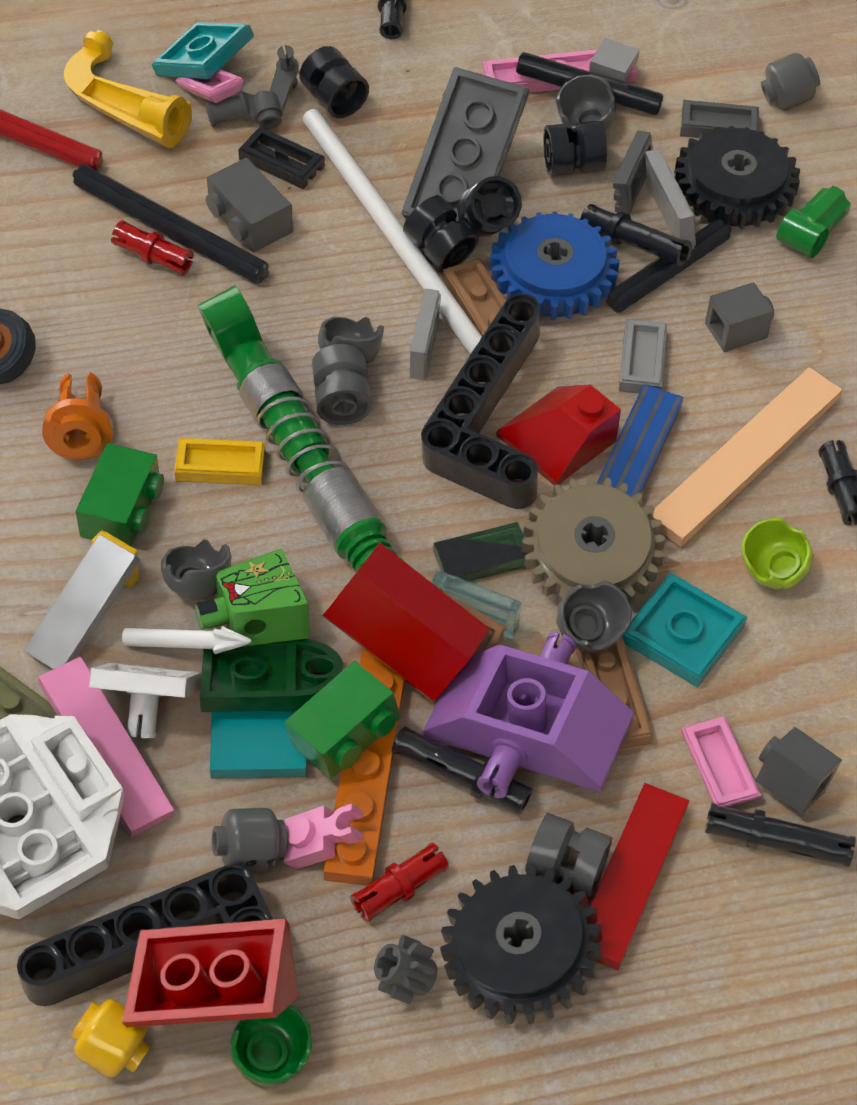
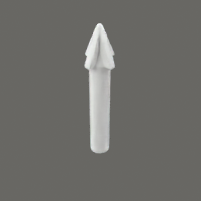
M223 626L221 630L214 628L213 631L125 628L122 633L124 646L213 649L214 654L251 643L250 638Z

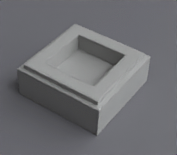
M604 38L590 61L589 71L625 82L638 61L639 49Z

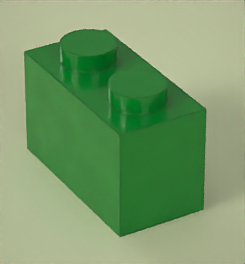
M110 443L106 444L75 510L80 537L92 540L102 530L132 547L137 533L143 534L147 527L149 506L152 499H159L163 490L164 475L159 473L156 454Z
M354 660L284 723L293 747L327 777L333 779L341 770L353 766L360 758L361 753L377 738H382L389 734L394 728L396 721L401 717L394 692Z

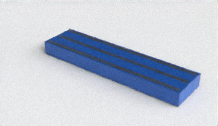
M643 384L596 484L603 485L607 477L611 478V487L616 489L623 483L627 484V494L630 497L639 492L642 494L680 412L684 397Z

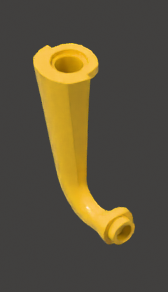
M103 31L88 32L83 39L84 47L69 59L64 69V80L70 90L91 107L167 148L175 147L182 141L192 120L191 102L186 101L183 96L177 94L169 97L95 76L92 73L93 67L109 60L112 55L113 41Z

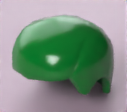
M291 1005L274 1018L240 1020L230 1040L233 1064L245 1079L263 1087L287 1083L302 1070L311 1054V1025L300 1010Z

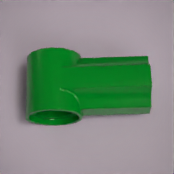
M834 185L831 188H822L801 210L797 208L791 209L778 228L777 240L810 259L814 258L825 245L832 229L849 213L851 203L847 200L845 192Z

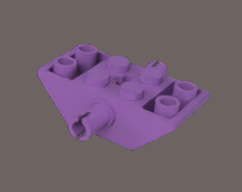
M550 633L540 656L503 645H497L473 654L467 664L443 690L423 729V735L430 739L490 757L482 776L477 781L478 788L488 796L491 795L496 785L498 788L494 797H505L518 766L601 792L632 724L634 712L591 672L567 665L571 654L575 651L576 644L566 634H563L558 646L556 642L560 633Z

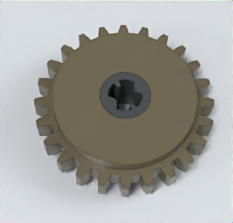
M588 476L586 484L580 486L575 478L570 479L569 489L566 491L558 484L553 487V499L544 494L540 496V509L531 507L529 513V520L531 522L524 523L523 536L527 538L522 539V552L527 553L524 561L525 568H535L532 571V582L535 584L545 581L543 594L546 597L556 591L559 594V605L563 597L577 585H591L602 581L611 582L624 592L630 605L634 603V590L643 595L647 593L648 581H656L659 572L657 566H662L665 553L660 550L664 549L665 536L658 535L661 532L662 521L651 520L655 509L653 505L641 507L643 495L640 492L630 497L627 494V484L623 483L616 489L611 487V478L606 477L603 485L595 484L593 476Z

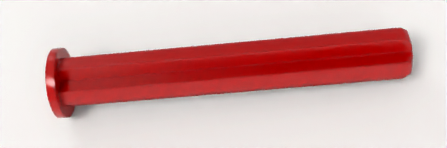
M0 109L1 135L78 167L80 164H86L98 170L99 166L102 165L103 153L99 149Z

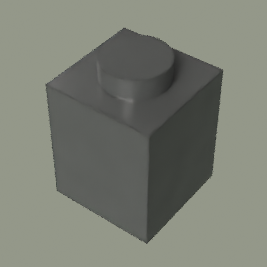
M753 282L710 296L705 324L723 352H727L767 339L771 321L774 318V308L771 300L767 296H763L757 285Z
M794 727L783 738L779 739L774 736L766 744L759 756V760L764 764L755 781L803 814L825 793L842 759Z

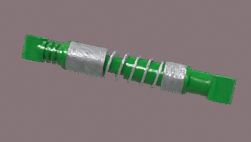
M235 285L197 305L210 337L238 380L237 389L243 403L257 425L262 429L269 430L266 434V440L270 444L278 446L276 457L279 460L288 462L286 473L289 476L299 477L296 482V489L299 492H303V501L333 550L341 559L350 562L355 573L379 543H382L396 554L386 538L387 528L354 473L346 463L342 462L339 450L331 446V437L326 431L321 430V421L312 414L310 404L304 399L302 391L288 369L281 361L273 359L267 350L252 312L237 286ZM303 403L307 407V411L304 409ZM311 418H313L314 421L317 423V427H316V425L314 424V422L312 421ZM321 434L325 436V438L327 439V443ZM330 449L335 452L338 461L329 460L328 454ZM303 477L308 482L306 489L300 487Z

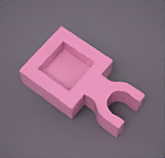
M353 804L340 807L335 812L326 806H321L286 818L287 849L284 863L297 870L334 858L336 843L343 841L346 844H353L362 841L363 833L352 826H348L353 820L363 818V811Z

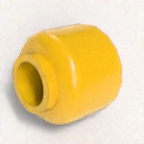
M107 999L101 1005L93 1001L70 1035L71 1038L76 1040L74 1044L75 1056L107 1078L118 1076L124 1068L134 1073L151 1045L143 1041L148 1032V1026L126 1028L122 1023L125 1006L115 999Z

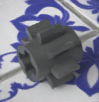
M401 935L398 945H385L379 951L374 963L375 976L381 981L378 990L390 994V998L406 1004L411 1003L413 993L417 995L428 993L437 978V965L431 959L434 952L433 948L425 946L420 941L405 935Z

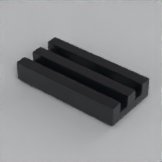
M259 127L238 149L239 160L247 157L256 168L303 190L308 185L307 179L313 180L316 176V170L321 171L325 167V156L263 127Z

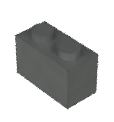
M247 157L207 177L208 195L206 196V204L213 216L220 217L228 225L233 237L237 241H243L253 253L293 232L292 204Z

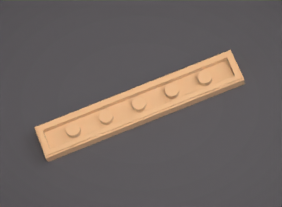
M808 367L655 507L651 520L662 521L660 533L679 547H682L840 399L842 389Z

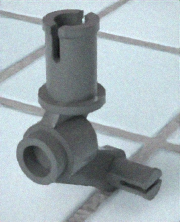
M285 45L286 55L282 46L278 49L277 55L279 60L276 63V71L270 92L260 91L252 95L240 90L238 95L226 98L218 103L205 102L211 127L244 118L245 121L253 120L265 129H273L279 126L282 122L281 117L291 87L294 89L298 85L299 63L294 58L293 48Z

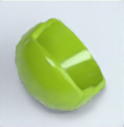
M775 517L758 521L745 533L741 545L746 569L754 580L765 587L775 590L789 589L798 585L810 573L814 554L809 539L806 538L803 530H798L788 525L783 518Z

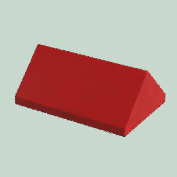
M382 543L377 545L322 615L432 702L437 699L471 659L490 629Z
M286 919L140 930L122 1023L126 1028L277 1017L299 997L288 921Z

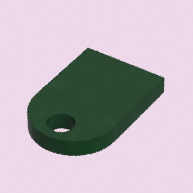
M310 639L245 646L214 654L213 649H203L200 711H297L343 671L342 659L330 646ZM319 672H321V673H327V674H324V675H314V673H319Z

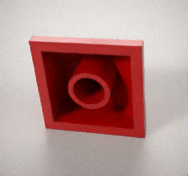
M591 384L559 386L496 431V436L507 446L532 457L537 464L538 472L555 486L562 483L617 441L621 409Z

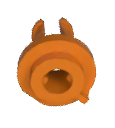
M89 372L87 374L85 399L75 398L71 393L72 375L68 373L60 381L58 403L54 404L44 416L42 426L43 439L46 445L61 457L72 460L91 459L102 454L106 444L111 443L113 422L109 413L101 408L102 384L100 379L95 374Z

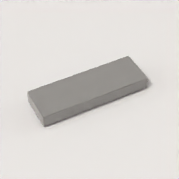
M659 149L646 151L647 185L672 235L682 240L690 241L692 249H694L696 245L694 214L662 152Z
M99 534L23 651L52 669L76 659L133 573L140 559Z

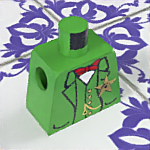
M282 549L219 571L215 576L217 598L195 603L196 616L201 630L226 624L229 630L251 639V643L246 646L310 637L308 602Z

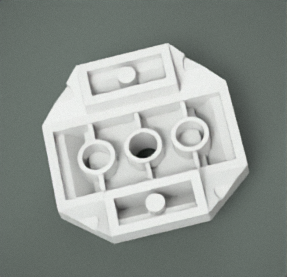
M10 714L0 720V914L21 919L106 870L109 866L125 798L123 787L74 716L48 718L37 715ZM16 815H24V816H25V817H24L21 821H19V822H16V823H8V822H7V821H8L11 817H13V816H16Z

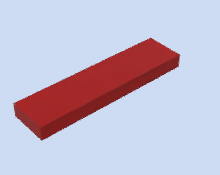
M644 782L590 907H594L596 910L598 921L595 924L600 925L603 939L597 942V944L601 945L602 960H597L596 962L619 971L690 800Z

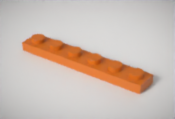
M362 647L360 665L394 692L400 714L405 680ZM399 720L396 721L394 728L389 734L382 738H377L361 753L360 758L353 766L341 770L334 812L338 808L353 804L363 811V818L353 820L348 827L352 826L363 833V840L353 844H346L343 841L335 844V857L325 860L323 873L324 880L368 886L374 880L394 755L391 751L397 736Z

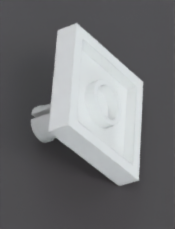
M107 663L91 668L89 687L130 693L128 728L126 730L128 735L131 737L141 735V738H156L159 696L185 698L200 691L202 672Z

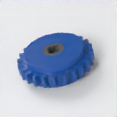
M539 212L532 218L521 217L520 224L516 225L513 223L508 226V233L500 231L498 242H493L489 271H491V279L497 284L498 291L502 292V294H507L506 300L515 294L531 295L540 304V316L550 317L551 320L566 316L569 320L572 319L573 314L579 312L584 316L587 315L590 306L597 309L601 307L602 298L607 299L611 289L616 287L619 259H616L617 248L610 247L611 237H601V227L593 228L588 224V219L580 220L570 213L562 215L552 212V214L542 215Z

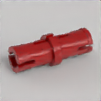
M124 220L119 221L112 232V235L119 237L111 238L113 245L120 246L139 255L141 260L148 264L155 262L182 276L192 266L193 261L187 258L193 259L194 253L164 240V236L158 232L148 233L128 224Z
M432 842L429 843L424 849L400 865L396 863L390 864L385 868L383 876L357 893H353L350 899L357 913L362 910L364 911L361 914V918L368 923L402 899L407 902L415 896L414 893L417 888L441 872L447 871L449 864L443 852L441 851L435 855L439 847Z

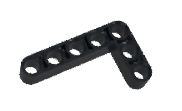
M515 294L504 302L421 432L422 458L426 469L514 509L526 508L535 501L538 488L537 464L529 455L480 434V431L539 339L540 304L534 297L527 294ZM464 413L467 415L459 416L457 414ZM438 445L447 446L445 448H436ZM483 462V463H486V464H484V465H474L473 463ZM521 479L524 480V482L515 483L512 482V480Z
M227 865L32 944L24 949L18 958V975L29 1001L45 1007L55 1005L131 973L138 940H132L128 937L137 930L273 920L252 874L240 865ZM233 891L244 894L243 897L234 901L222 898L227 893ZM187 910L198 913L190 920H179L176 918L178 914ZM98 949L103 951L96 959H81V956L88 950ZM52 969L55 971L52 976L45 980L32 979L40 970Z

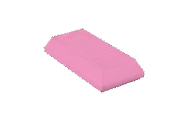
M219 69L210 79L178 77L176 83L187 92L213 103H218L240 92L243 79Z
M725 716L681 728L682 735L713 803L730 807L761 798V793Z

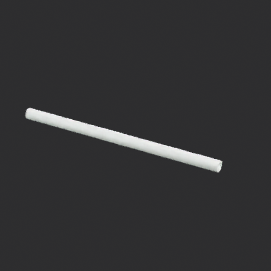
M311 109L307 111L303 116V122L422 289L439 290V294H441L440 314L468 353L471 354L482 335L422 252L405 235L403 226L319 110Z

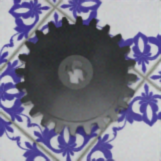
M729 126V128L724 129L716 127L713 132L708 134L704 131L700 132L699 140L690 138L688 147L680 149V155L676 159L674 178L689 207L693 206L695 209L694 215L697 217L702 215L708 219L709 223L716 219H722L725 224L739 226L740 229H744L745 226L754 225L757 228L765 220L769 223L774 222L776 214L784 216L787 206H793L800 183V168L795 167L797 159L795 157H787L789 148L780 147L778 139H771L764 135L765 132L750 130L748 127L734 128V126Z
M515 865L509 866L508 876L501 878L495 870L490 871L491 882L483 885L477 879L472 881L475 893L471 897L461 892L458 894L457 897L462 907L461 911L457 909H448L447 911L449 921L453 926L442 927L441 933L444 942L448 944L440 947L443 960L448 962L444 965L449 980L456 979L453 985L459 997L469 993L467 1000L470 1008L475 1010L485 1003L484 1009L489 1019H493L499 1010L504 1011L507 1024H513L517 1013H524L528 1024H533L535 1012L541 1010L544 1011L549 1019L554 1018L553 1005L560 1002L563 1007L569 1010L572 1007L569 995L572 991L583 996L587 993L583 977L596 979L597 969L592 961L602 960L601 945L597 944V942L603 940L600 925L595 924L598 921L596 910L594 907H587L588 900L584 891L573 895L574 886L570 878L563 880L558 885L555 870L550 869L543 878L538 877L535 865L529 866L526 875L518 874Z

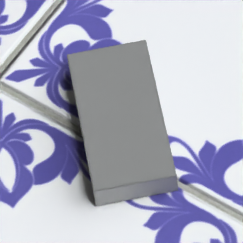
M424 290L410 349V378L424 380V378H427L440 321L441 294H439V290Z
M626 319L619 391L640 393L643 384L662 389L667 323Z

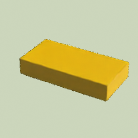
M179 438L174 469L175 481L262 485L266 453L265 442Z

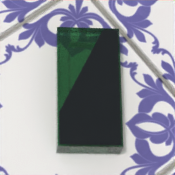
M518 522L433 543V553L447 587L525 567V555H527V553L522 552V539L524 536Z

